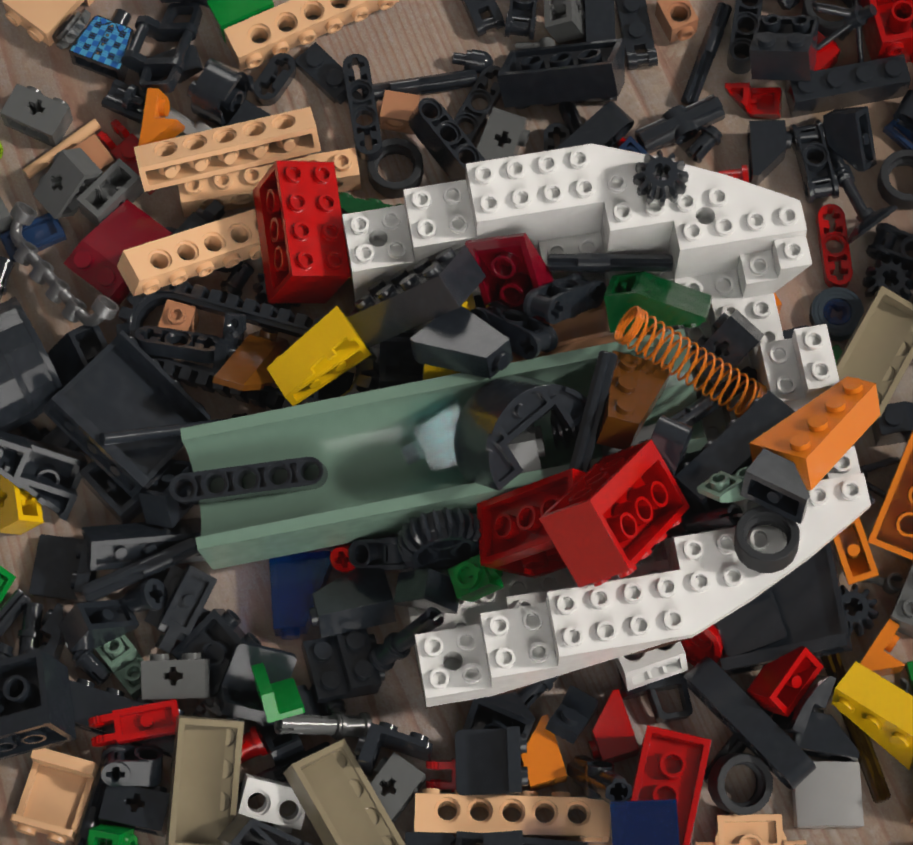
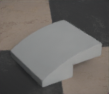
M814 761L816 769L792 790L794 828L863 827L860 762Z

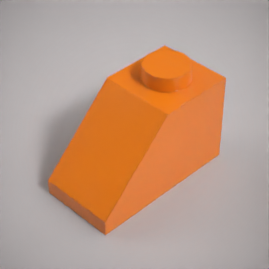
M858 517L831 540L848 585L879 576L860 517Z
M548 714L543 715L527 743V753L521 754V766L528 767L529 791H536L567 781V772L555 734L545 729L550 720Z

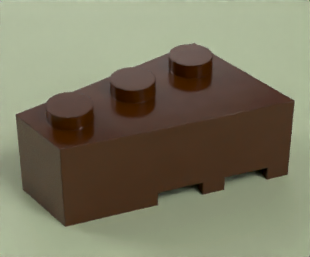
M612 350V353H615L618 359L596 443L623 450L631 447L644 422L661 397L670 375L669 368L661 370V363L653 365L652 360H644L641 357Z

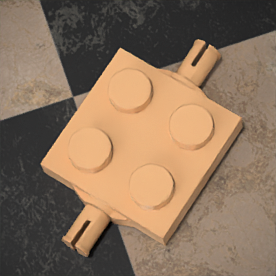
M782 814L717 815V834L714 842L695 841V845H807L806 840L787 841L783 832Z

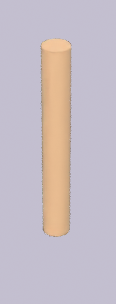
M96 119L91 120L22 169L28 179L32 178L53 163V158L58 152L64 149H72L101 129L100 124Z

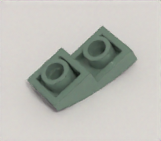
M749 465L739 469L734 475L723 471L713 474L708 480L697 487L698 493L721 503L738 502L747 499L741 496L740 493Z
M125 634L95 648L130 696L135 700L142 695L141 661H144V659Z

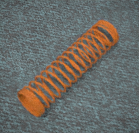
M639 306L631 307L623 315L616 327L614 334L615 342L621 345L627 344V349H632L636 346V355L644 352V360L652 357L653 365L661 362V370L669 368V375L672 376L677 373L678 381L685 379L686 386L694 384V391L702 389L703 396L710 394L711 401L718 400V404L721 407L727 404V411L735 410V416L738 418L748 410L758 389L757 398H762L767 393L765 385L756 382L753 378H749L746 373H740L738 368H732L730 363H724L722 358H716L714 353H707L706 348H699L697 342H691L689 337H682L681 332H674L671 326L666 327L664 321L657 322L655 316H649L648 312ZM635 318V321L633 322L631 328H630V329L628 330V332L623 336V334H624L626 328H627L628 325L632 322V320ZM649 319H654L655 322L647 328ZM645 322L644 328L640 336L632 346H629L630 342L636 337L643 323ZM657 324H662L663 328L655 334ZM653 328V332L648 342L642 348V350L638 352V348L641 341L643 340L645 335L650 331V329ZM666 329H670L671 334L664 338ZM662 332L658 345L656 346L654 351L648 357H646L650 345L653 343L655 338ZM674 335H679L680 339L673 343ZM671 337L662 357L657 362H654L662 345ZM682 340H687L688 344L681 348ZM679 343L674 357L667 366L663 367L667 355ZM691 345H695L696 349L689 354ZM688 347L680 366L671 373L676 359ZM699 350H704L705 354L698 358ZM694 353H696L695 359L691 367L689 368L687 373L680 378V373L684 365L686 364L688 359ZM711 355L713 359L706 364L707 356ZM704 358L699 373L688 383L691 372L700 360ZM716 360L720 361L721 365L715 368ZM713 363L704 383L699 388H696L697 382L704 370ZM724 366H729L730 369L723 373ZM721 368L719 377L715 382L714 386L709 390V392L704 393L706 385L711 379V377L718 369ZM732 371H737L738 375L731 379ZM729 373L725 387L713 399V393L717 385ZM741 376H745L746 380L740 383ZM738 378L732 394L721 404L724 392ZM746 383L745 390L739 401L733 408L729 409L733 396Z

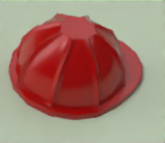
M714 625L693 638L681 641L686 652L687 662L694 666L705 656L710 657L716 663L721 658L723 643L719 629Z

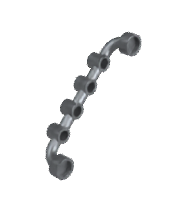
M17 201L10 211L13 217L10 226V236L17 248L13 258L24 266H29V264L33 266L29 274L30 278L38 284L44 285L47 283L50 286L45 293L46 297L57 304L63 301L66 306L61 313L70 322L77 323L79 320L85 326L93 327L99 325L104 319L112 320L119 310L118 305L106 296L98 295L91 306L94 313L89 314L86 311V304L74 297L69 291V284L59 279L53 272L54 267L37 254V247L24 239L22 235L23 225L30 226L36 218L37 212L28 204Z

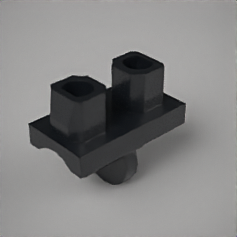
M114 79L108 94L103 98L101 104L106 109L142 124L147 93H143L134 84L128 85Z

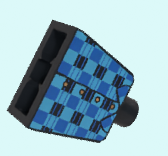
M116 9L111 20L99 15L94 16L69 50L72 63L110 79L124 82L128 68L122 64L121 58L124 51L129 49L134 36L133 29L128 27L132 18L131 15L125 10Z

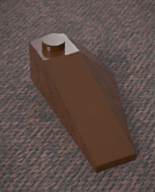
M261 328L260 331L247 336L216 373L212 383L240 391L263 390L264 386L279 388L268 372L267 367L273 363L276 357L283 354L291 346L287 339L277 337L278 332Z

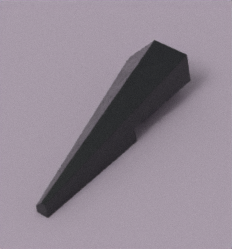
M0 431V474L20 489L23 488L35 497L40 504L49 507L57 513L58 517L67 521L78 496L76 489L81 480L79 472L88 465L85 454Z

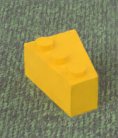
M336 306L283 354L276 357L273 363L267 367V370L284 397L292 406H295L372 354L347 317Z
M855 661L835 687L831 704L910 770L913 766V696Z

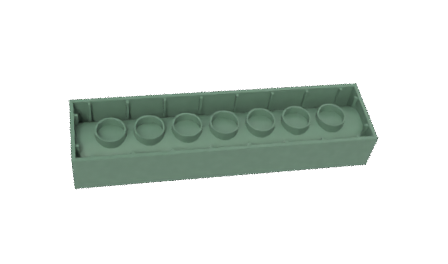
M684 328L674 330V332H681L682 337H686ZM671 331L665 332L664 338L671 334ZM662 333L650 345L646 357L654 351ZM647 335L643 338L639 345L638 352L641 351L642 348L646 345L651 335ZM674 335L673 343L680 339L679 335ZM638 337L634 338L630 342L629 346H632L636 342ZM671 337L662 345V347L658 351L655 358L656 362L662 357V355L666 351ZM682 340L681 348L687 344V340ZM612 342L530 360L512 362L507 368L499 371L491 379L461 372L181 428V439L187 450L193 472L301 457H314L318 459L328 471L326 483L317 489L199 504L201 536L196 537L197 550L210 567L215 570L353 543L355 540L373 539L398 534L402 529V525L410 523L412 517H420L422 512L429 513L433 509L437 511L442 510L444 507H447V509L459 507L460 510L469 509L471 513H476L477 516V503L568 470L576 442L574 438H571L570 448L566 449L562 442L559 441L556 450L550 422V410L541 419L534 422V426L541 425L546 457L540 458L541 469L520 473L498 491L464 479L458 468L455 453L445 454V452L450 453V451H454V435L457 424L452 421L451 410H442L451 409L448 405L453 402L454 405H460V411L462 412L467 401L479 388L494 379L510 375L527 376L566 386L587 398L600 351L612 352L614 350L644 358V352L636 355V346L632 349H627V344L621 345L618 342ZM679 343L669 352L664 364H668L672 360ZM688 347L676 359L672 373L680 366ZM688 359V361L684 365L680 373V378L683 377L691 367L690 359ZM692 372L689 376L688 383H690L693 380ZM677 373L672 376L670 375L661 397L656 402L642 427L657 423L661 415L672 417L696 401L697 396L696 391H694V384L686 386L685 379L678 381ZM441 414H445L449 419V423L446 426H442L440 421H438ZM425 420L429 422L425 430L432 427L437 434L432 443H441L443 453H439L436 456H444L445 461L433 463L430 461L417 432V426ZM702 420L692 426L693 432L683 464L691 462L697 457L705 444L708 443ZM415 444L419 456L408 461L402 448ZM595 444L589 470L604 457L600 444ZM317 465L307 467L304 472L305 479L307 481L316 479L319 475V468ZM280 469L274 473L273 482L275 485H281L287 480L288 474L285 469ZM252 473L245 475L242 479V487L244 489H250L256 483V476ZM216 478L212 481L210 487L212 493H219L223 490L225 484L223 478Z

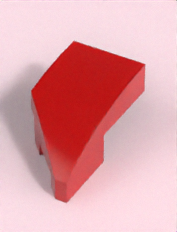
M750 82L725 83L726 92L750 118L781 119V87L751 88Z

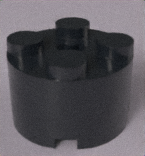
M208 59L198 80H194L187 91V96L191 98L192 112L220 127L227 126L246 100L248 91L253 93L254 80L250 74L220 60Z

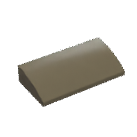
M881 286L875 292L836 362L840 381L849 376L876 383L880 414L882 415L913 358V304L884 286Z
M183 715L176 716L165 845H224L217 838L232 822L237 813L244 721Z
M345 739L291 764L283 773L324 845H405Z

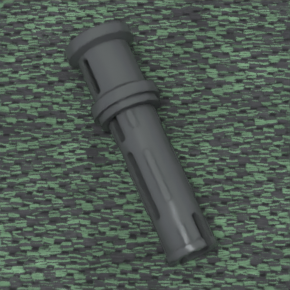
M336 711L332 715L326 716L299 714L275 721L274 730L276 734L330 735L335 740H342L345 737H357L359 739L360 736H367L372 719L367 712H361L358 715H345L344 712Z

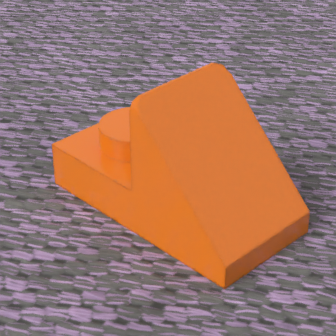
M147 88L138 146L175 138L185 130V126L177 119L165 118L170 112V101L160 89Z
M889 618L860 663L879 676L900 673L905 666L904 663L887 653H891L900 639L895 634L900 627L898 623Z

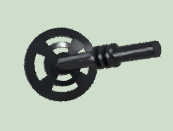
M827 146L838 185L844 189L858 215L856 219L859 223L847 240L848 244H851L896 211L898 207L896 205L888 206L873 211L871 207L867 208L854 184L855 177L850 166L845 164L844 159L838 153Z

